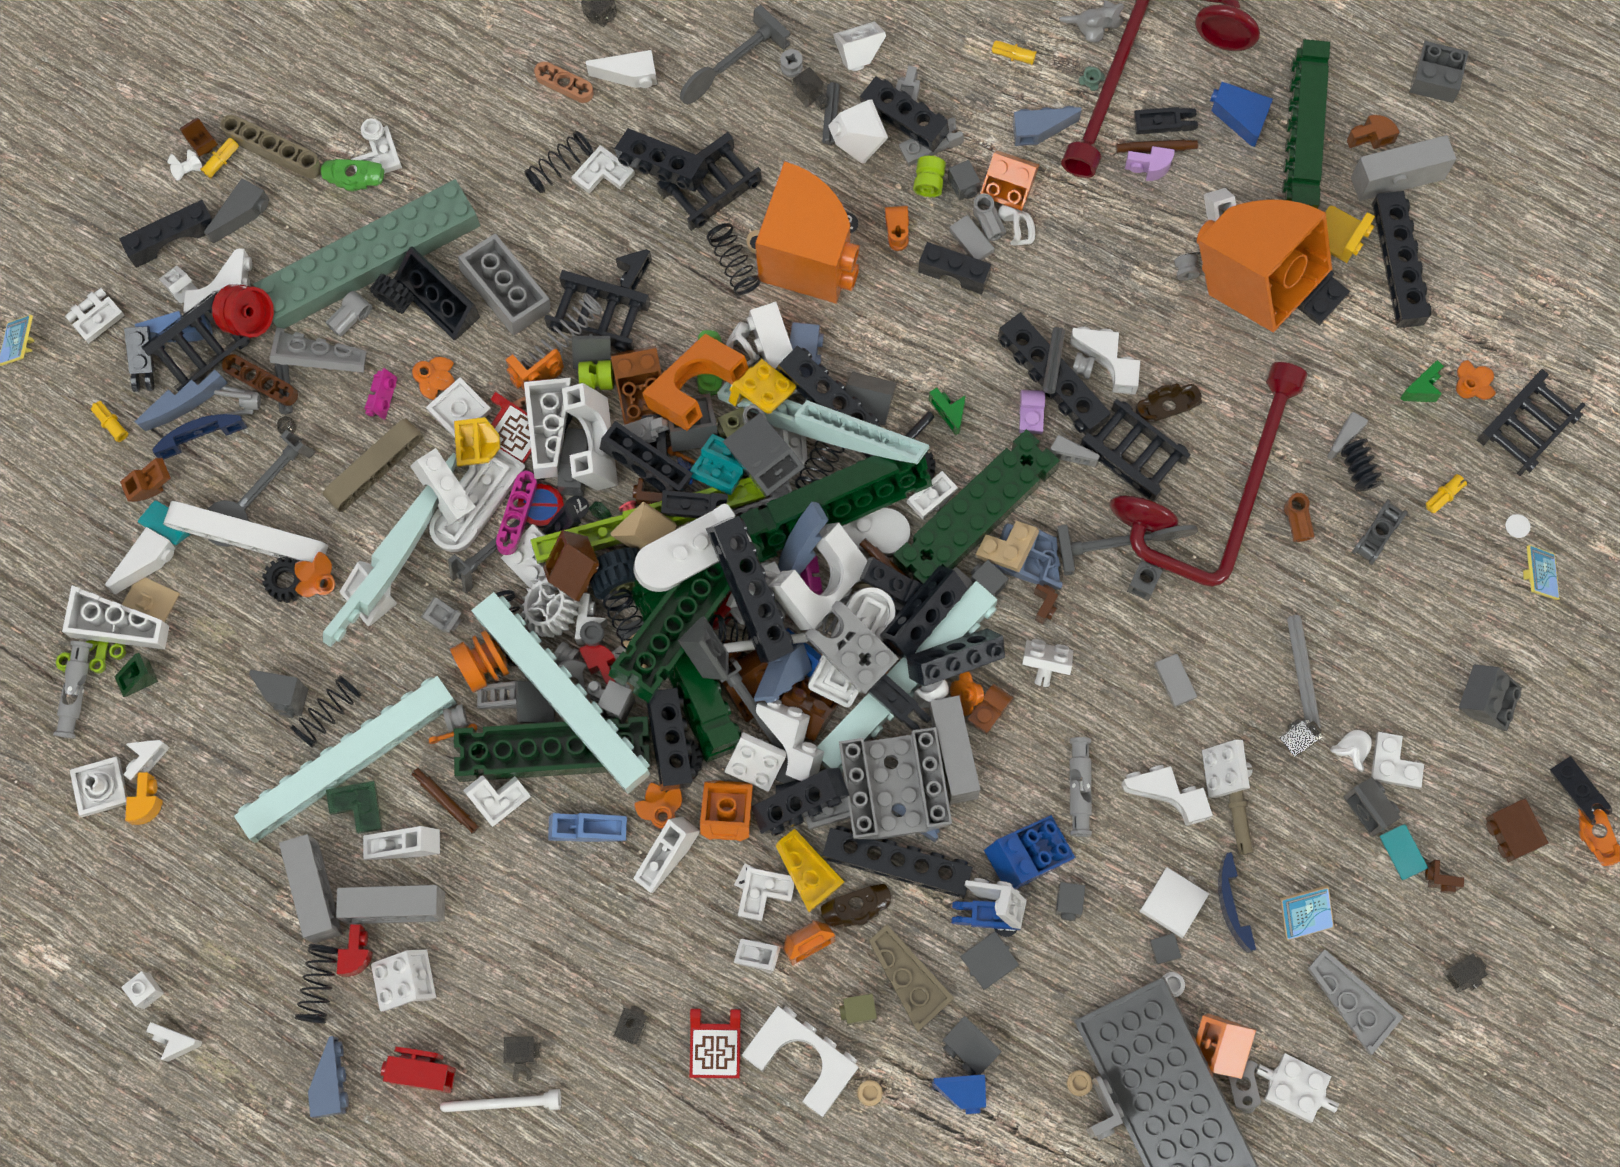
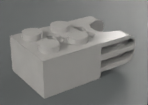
M836 601L832 605V612L840 623L838 633L834 637L827 638L819 631L809 629L805 633V637L860 693L866 694L899 658L846 605ZM860 654H866V663L859 664L861 660Z

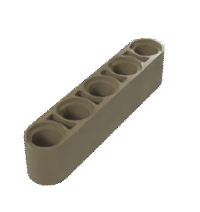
M227 115L222 118L220 127L227 139L231 138L236 141L240 147L306 178L314 179L321 174L322 166L314 152L238 116ZM313 163L311 166L306 167L307 164Z
M407 418L402 419L333 480L323 491V496L339 512L344 511L421 442L423 434Z

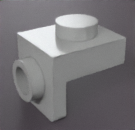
M433 597L421 618L442 632L447 633L450 630L454 631L461 622L459 617L462 612L454 610L438 598Z

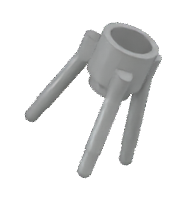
M226 385L221 388L224 391H214L216 395L239 398V406L244 407V410L226 414L239 416L253 415L254 410L260 409V392Z

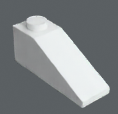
M651 50L586 61L588 75L591 77L634 88H648L657 84Z
M146 527L105 583V586L111 593H119L162 568L165 562H169L173 557L175 547L170 540Z
M684 817L668 819L633 879L647 891L654 893L689 851L700 830Z
M418 826L363 836V860L422 857L440 854V829Z

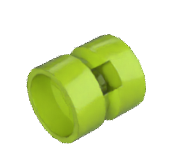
M930 155L918 158L916 167L917 177L914 179L913 191L923 197L940 196L942 194V178L945 174L946 162L939 157Z
M611 360L598 361L597 364H594L592 361L579 362V384L584 383L594 390L596 387L600 390L614 389Z

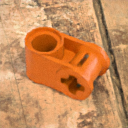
M908 206L885 207L889 246L895 251H902L908 246L909 242Z

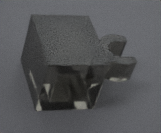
M810 67L792 79L793 93L806 108L812 103H815L821 111L828 106L826 103L828 98L824 95V82Z
M534 1036L504 1037L503 1063L514 1064L513 1080L518 1082L519 1073L525 1071L527 1073V1081H532L533 1073L526 1064H537V1058H541V1042H537V1038Z

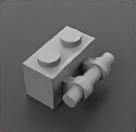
M609 680L605 690H603L599 682L591 681L587 686V691L590 698L597 702V705L602 709V717L606 719L619 718L621 724L625 723L635 703L632 690L629 689L630 685L626 684L623 686L617 681L615 683Z

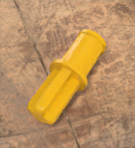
M997 40L994 41L992 46V53L1011 58V61L1017 60L1033 65L1037 51L1018 47V44L1014 46Z
M228 138L216 152H212L213 156L200 170L211 179L223 164H227L226 161L239 148L237 142Z
M102 401L92 404L91 411L100 420L102 428L107 429L116 442H121L128 437L129 433L118 422V417L112 414Z
M1456 474L1446 485L1438 488V492L1426 502V509L1431 513H1436L1447 502L1453 501L1454 496L1467 485V482L1463 481L1460 483L1464 478Z

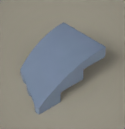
M1008 523L1004 525L1000 539L1007 541L1013 525ZM1039 530V534L1020 572L993 564L1002 573L1034 584H1040L1041 586L1045 584L1057 590L1062 588L1058 570L1060 562L1057 556V539Z

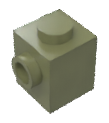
M743 407L717 418V433L719 437L726 439L744 425L742 420Z

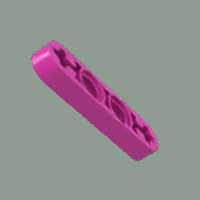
M520 472L515 479L496 537L497 549L503 555H511L518 549L537 489V479H534L532 472ZM526 480H530V483H528L526 486V492H524L522 483H525ZM521 498L527 503L523 507H516L513 504L514 501ZM514 518L518 519L520 524L517 527H509L507 522ZM508 534H510L511 543L505 547L503 543H506Z

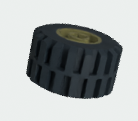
M621 548L597 557L599 567L590 580L592 590L597 599L604 600L614 590L627 589L630 592L632 591L636 579L634 562L641 549ZM626 592L617 593L608 600L629 596V594Z

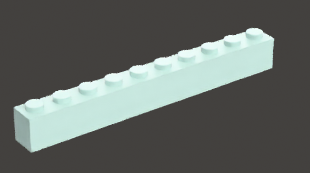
M975 581L960 601L954 605L947 616L932 631L931 635L920 645L916 653L977 632L981 627L979 623L984 618L988 620L996 612L997 599ZM902 658L886 674L913 698L914 691L920 684L909 679L906 658ZM868 693L818 745L817 749L824 751L821 764L826 769L840 768L841 773H843L839 741L863 738L864 742H866L871 737L875 739L883 731L882 725L887 720L891 722L895 716Z
M493 592L471 610L475 618L627 794L630 793L650 776L647 769L650 766L642 755L637 757L631 751L634 746L626 737L621 739L616 733L618 728L610 719L604 720L600 715L603 711L595 701L590 703L585 698L587 692L579 683L574 685L571 682L570 678L572 675L564 666L558 667L554 662L557 658L549 648L544 650L539 645L542 641L533 630L529 633L524 627L526 622L518 613L513 615L509 610L511 607L509 602L503 596L499 598Z
M438 676L426 679L422 682L419 689L404 694L400 702L394 706L389 705L385 707L377 718L365 721L360 726L361 729L355 733L351 732L343 736L340 740L341 742L336 746L324 749L316 760L307 761L300 767V771L294 775L290 774L279 781L280 784L275 788L263 791L259 795V799L252 804L247 803L240 807L238 813L234 815L235 819L249 840L257 843L442 715L443 709H450L457 704Z

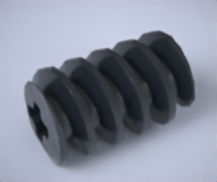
M1367 438L1354 441L1346 445L1341 451V456L1346 458L1344 461L1345 465L1350 466L1347 471L1353 475L1351 481L1357 483L1354 488L1359 492L1374 489L1384 483V481H1377V478L1382 473L1373 472L1378 467V464H1370L1375 459V456L1366 455L1372 450L1371 447H1363L1368 442Z

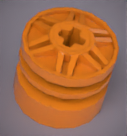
M487 630L481 632L485 640L482 644H480L475 635L472 637L475 646L473 649H470L464 641L450 648L454 660L473 693L487 686L485 674L489 673L495 681L499 680L494 669L499 667L504 676L510 674L501 648L493 637L488 634Z

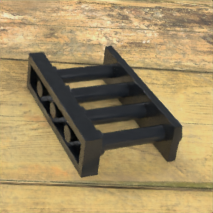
M726 132L696 154L705 158L709 172L725 189L723 193L715 198L705 185L701 183L697 191L707 202L701 209L697 211L676 184L661 180L657 182L658 193L661 197L665 199L669 195L673 196L690 215L687 218L690 231L696 227H702L707 222V219L747 190L756 188L762 180L759 167L750 172L733 152L734 139L729 132ZM722 157H726L743 176L734 185L715 165V162Z
M562 270L559 279L565 291L555 317L549 315L544 317L549 330L558 333L553 328V326H556L561 332L571 334L560 322V319H562L571 329L580 332L574 322L564 320L572 295L578 291L589 294L594 299L598 297L605 299L608 303L598 329L580 326L582 333H574V335L610 336V346H613L616 350L621 352L634 350L633 339H629V335L638 311L644 310L648 312L651 304L649 294ZM584 301L585 305H586L587 307H589L590 309H592V308ZM623 304L629 307V311L620 336L608 333L607 330L616 305ZM582 306L580 313L588 318L590 313ZM579 315L577 322L585 326L584 320Z
M216 291L210 293L141 346L148 356L151 354L157 355L179 381L174 386L178 392L189 381H195L237 347L241 350L250 343L248 337L230 334L234 341L223 348L202 323L203 319L201 316L207 311L212 313L214 298L218 293ZM187 326L194 327L216 353L207 362L203 361L183 336L182 330ZM169 340L176 341L196 365L197 369L190 375L186 376L164 350L166 348L164 344Z
M1543 369L1535 375L1477 439L1483 446L1489 440L1497 442L1524 466L1516 473L1519 476L1526 470L1530 473L1539 464L1536 459L1570 422L1574 425L1584 415L1580 411L1585 407V403L1582 402L1574 410L1546 387L1547 384L1544 380L1549 374ZM1533 392L1537 395L1541 394L1568 418L1559 426L1531 403L1532 399L1529 397ZM1519 408L1522 411L1525 409L1553 432L1546 442L1516 418L1515 412ZM1504 424L1513 427L1538 448L1531 458L1501 434L1500 428Z
M1116 398L1111 408L1115 414L1097 435L1092 436L1087 433L1082 438L1080 445L1099 454L1098 461L1148 500L1155 502L1162 491L1159 483L1178 461L1185 466L1191 454L1188 453L1185 446L1180 443L1176 444L1135 413L1128 403L1121 402ZM1124 419L1133 428L1115 450H1110L1104 445L1103 441L1119 422ZM1142 433L1152 442L1134 463L1129 464L1122 459V455ZM1161 447L1170 454V457L1152 478H1147L1141 473L1140 469L1156 450Z

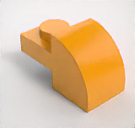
M148 772L138 773L136 797H127L125 821L131 825H142L150 822L158 815L163 804V800L154 796L157 793V781Z

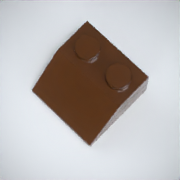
M1526 798L1486 818V827L1489 833L1495 836L1499 844L1498 851L1503 858L1507 859L1508 863L1549 844Z

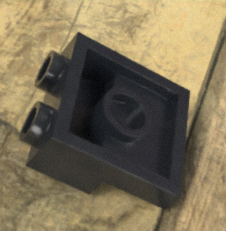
M1332 271L1297 307L1319 326L1350 293V290L1333 278L1334 272Z

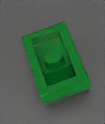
M1438 360L1435 361L1405 390L1400 398L1403 401L1437 402L1442 393L1433 385L1442 377L1439 373L1444 365Z
M936 387L929 392L928 401L956 436L960 433L966 396L951 404L945 392L941 393Z

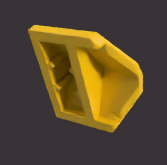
M485 417L454 421L457 466L489 463L500 449V435Z

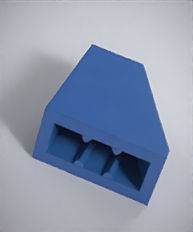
M1221 82L1219 90L1214 89L1210 101L1214 103L1211 111L1250 146L1255 147L1273 99Z

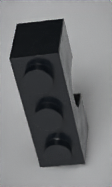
M927 242L919 260L918 273L940 280L941 275L954 277L960 281L961 288L982 295L990 276L991 264Z

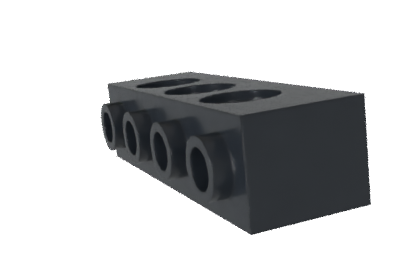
M875 76L860 95L861 103L873 100L880 119L932 152L936 150L949 133L948 121L942 114L933 113L926 104L914 101L907 92L897 90L886 79L881 80ZM887 99H891V100H892V101L889 102V103H884V101L887 100ZM903 111H910L908 114H901ZM922 122H928L925 126L919 125Z
M627 128L614 148L618 161L623 166H631L643 174H651L663 182L676 184L683 190L689 189L696 192L709 172L705 158Z
M614 421L601 438L600 450L660 491L684 492L690 484L693 473L617 421Z
M939 565L880 634L894 654L903 658L915 654L920 645L931 635L932 631L968 590L955 570Z
M988 628L906 656L909 679L924 687L1006 658L1003 635Z
M677 688L658 690L651 701L647 703L661 791L689 788L693 783L692 780H695V769L693 765L689 764L688 756H691V745L689 741L686 742L685 733L688 731L687 721L681 715V709L684 708L683 697L678 695ZM669 711L673 714L674 719L665 720L661 713ZM668 734L674 735L677 738V743H668L665 736ZM669 759H679L681 762V767H672L669 763Z
M828 768L751 806L760 833H771L772 836L784 833L786 831L785 827L789 825L794 827L804 822L803 818L807 816L811 818L822 814V809L827 806L832 808L842 804L841 799L849 796V792L840 768Z

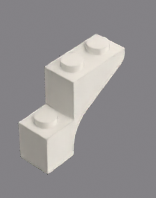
M245 249L234 250L218 275L208 286L197 290H185L184 313L213 291L219 292L220 289L229 284L250 286L248 271L252 270V259L248 256ZM208 311L204 313L209 320H214L213 313Z
M1083 326L1073 328L1070 338L1071 345L1089 357H1096L1095 361L1109 371L1113 382L1112 392L1135 395L1139 383L1140 360H1135L1132 357L1117 358L1119 332H1113L1111 329L1090 330V328Z
M780 700L766 703L765 701L758 703L756 707L757 715L783 744L787 752L788 766L786 775L803 781L819 773L824 751L817 749V746L812 743L804 742L810 716L802 713L803 711L797 707H787L781 704Z
M1163 765L1155 766L1149 769V773L1141 774L1140 771L1126 775L1127 779H1124L1122 782L1123 790L1126 793L1164 801L1173 805L1182 815L1185 826L1207 821L1213 816L1204 788L1196 789V786L1181 790L1182 794H1180L1171 766L1164 768Z

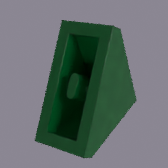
M140 653L134 654L114 676L123 697L132 695L158 682L150 661Z

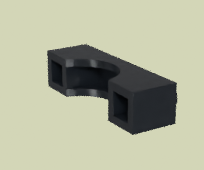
M200 200L119 238L128 258L137 268L156 259L160 249L173 240L183 237L199 239L205 236L204 231L213 220V217L204 201Z

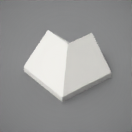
M363 561L357 562L340 590L341 595L346 601L349 600L374 567L371 564ZM391 585L368 616L361 612L360 617L367 626L375 623L397 604L390 595Z

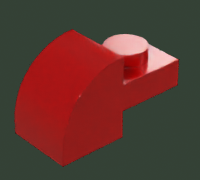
M585 645L579 648L591 675L600 671L606 685L609 680L616 683L613 678L608 676L611 669L609 666H612L616 661L615 656L608 648L602 645Z
M350 924L348 949H338L337 975L341 977L355 976L363 972L370 964L373 952L363 950L364 946H367L368 932L365 931V927L359 924Z

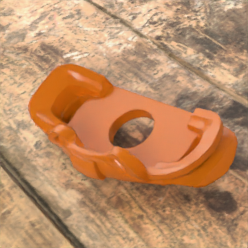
M1578 808L1580 829L1578 833L1580 839L1594 853L1602 866H1612L1620 862V846L1617 843L1607 814L1601 809L1593 812L1596 824H1602L1607 829L1605 837L1597 838L1592 833L1594 825L1588 822Z

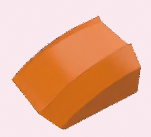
M721 780L704 782L700 834L709 840L722 839L740 842L749 838L753 784Z
M812 920V923L790 935H786L783 950L793 966L834 943L835 934L826 923Z

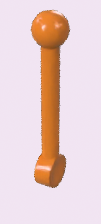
M671 446L667 449L670 456L676 455L693 465L696 462L678 451L672 452Z
M471 723L469 727H467H473L475 731H477L478 726L474 723ZM454 731L430 737L428 739L429 744H435L440 740L453 737Z

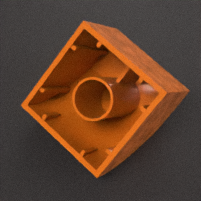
M784 161L755 243L758 276L763 283L837 304L841 289L852 291L855 286L859 272V264H856L860 245L850 243V222L847 213L830 187L811 172Z
M1259 200L1242 203L1228 208L1216 221H1207L1197 235V244L1200 248L1203 263L1202 271L1205 274L1208 294L1273 333L1332 270L1326 213L1303 203L1288 200Z

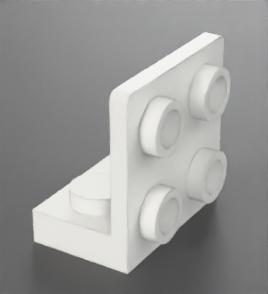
M974 878V881H965V886L977 897L996 901L995 911L997 916L1011 928L1021 929L1027 900L1019 894L1018 890L1012 887V884L998 881L997 884H990L989 881L981 878Z
M427 949L406 950L371 964L381 1012L410 1002L428 1001L436 998Z

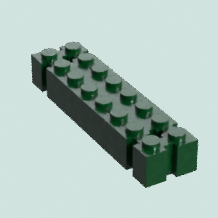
M1303 39L1301 47L1296 48L1295 59H1292L1290 69L1291 72H1294V76L1290 80L1289 92L1293 93L1292 98L1288 102V112H1291V117L1287 120L1286 132H1290L1289 139H1286L1285 152L1288 153V159H1285L1283 173H1287L1286 179L1283 180L1282 193H1285V200L1303 203L1318 209L1320 206L1330 42Z
M1026 429L1013 441L1011 451L1008 448L1003 450L913 535L912 545L906 542L893 554V563L906 575L911 572L913 580L921 584L926 582L939 565L954 569L983 541L985 535H989L1038 489L1040 478L1045 482L1058 470L1060 460L1047 448L1042 452L1038 448L1040 441ZM922 557H930L931 559L930 561L928 559L923 561Z
M874 455L802 488L793 490L784 496L773 499L766 503L767 507L764 509H750L741 514L740 517L747 526V534L751 541L761 547L757 555L761 563L777 556V551L784 548L797 521L811 502L820 504L828 518L826 524L840 523L841 526H844L907 498L906 494L913 490L916 494L933 485L930 474L927 471L928 467L925 456L922 457L918 464Z
M753 543L757 551V557L761 547ZM741 560L739 566L741 571L745 572L746 564ZM719 562L668 590L631 639L626 652L622 651L613 663L608 676L623 686L627 682L634 686V694L647 703L651 701L660 689L663 680L665 681L686 653L678 640L699 618L705 616L709 622L731 593Z
M635 579V586L632 588L631 594L635 605L640 610L643 618L642 621L645 622L668 590L662 592L651 591L643 587ZM685 653L668 676L672 688H677L678 695L683 697L684 708L682 710L694 737L699 742V748L707 763L732 753L735 745L740 740L741 732L737 723H733L729 719L731 709L729 704L723 701L720 695L721 687L719 682L714 679L703 678Z
M648 716L628 717V724H621L619 718L610 719L618 728L616 732L621 739L626 737L634 746L631 751L637 757L642 755L650 765L647 769L652 770L651 749L649 745H645V742L651 741ZM566 722L483 727V733H477L473 727L454 729V748L460 753V757H454V776L459 782L475 781L478 779V775L483 774L488 780L512 779L513 777L529 778L608 773L606 768ZM480 750H483L485 754L478 758L476 755L480 754Z

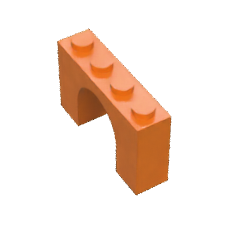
M704 334L662 375L649 385L642 394L650 410L688 431L703 415L698 401L680 391L684 383L697 375L712 374L733 384L745 375L749 367L745 355Z

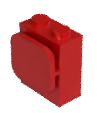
M395 1046L394 1052L401 1054V1056H388L387 1061H383L381 1067L383 1082L452 1093L456 1068L432 1062L435 1060L443 1061V1055L439 1053Z

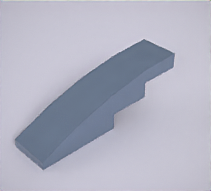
M214 370L199 385L193 380L189 381L176 395L168 389L134 422L144 431L167 424L214 395V391L224 387L227 381Z
M810 503L790 533L778 563L780 572L796 570L800 575L816 554L813 548L822 539L819 531L828 522V518L819 503Z

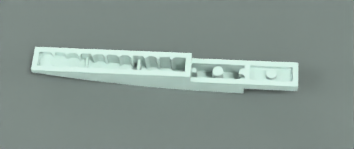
M726 382L717 392L719 400L731 404L728 400L731 394L729 389L732 384ZM744 398L737 406L745 409L753 403ZM786 399L772 413L767 414L764 412L769 424L775 427L875 456L918 464L929 449L928 444L808 400L802 405ZM750 410L751 412H754V413H756L757 415L759 414V413H758L757 411H755V410Z
M452 453L446 461L452 473L456 467L455 453ZM429 485L425 487L372 554L371 566L374 568L323 631V642L328 646L332 647L336 641L340 642L346 634L347 626L350 623H355L361 612L367 616L370 614L411 555L439 504L436 493Z

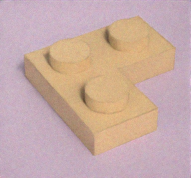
M1016 521L1007 541L985 535L976 556L978 559L989 560L993 564L1020 572L1039 534V530L1037 527Z

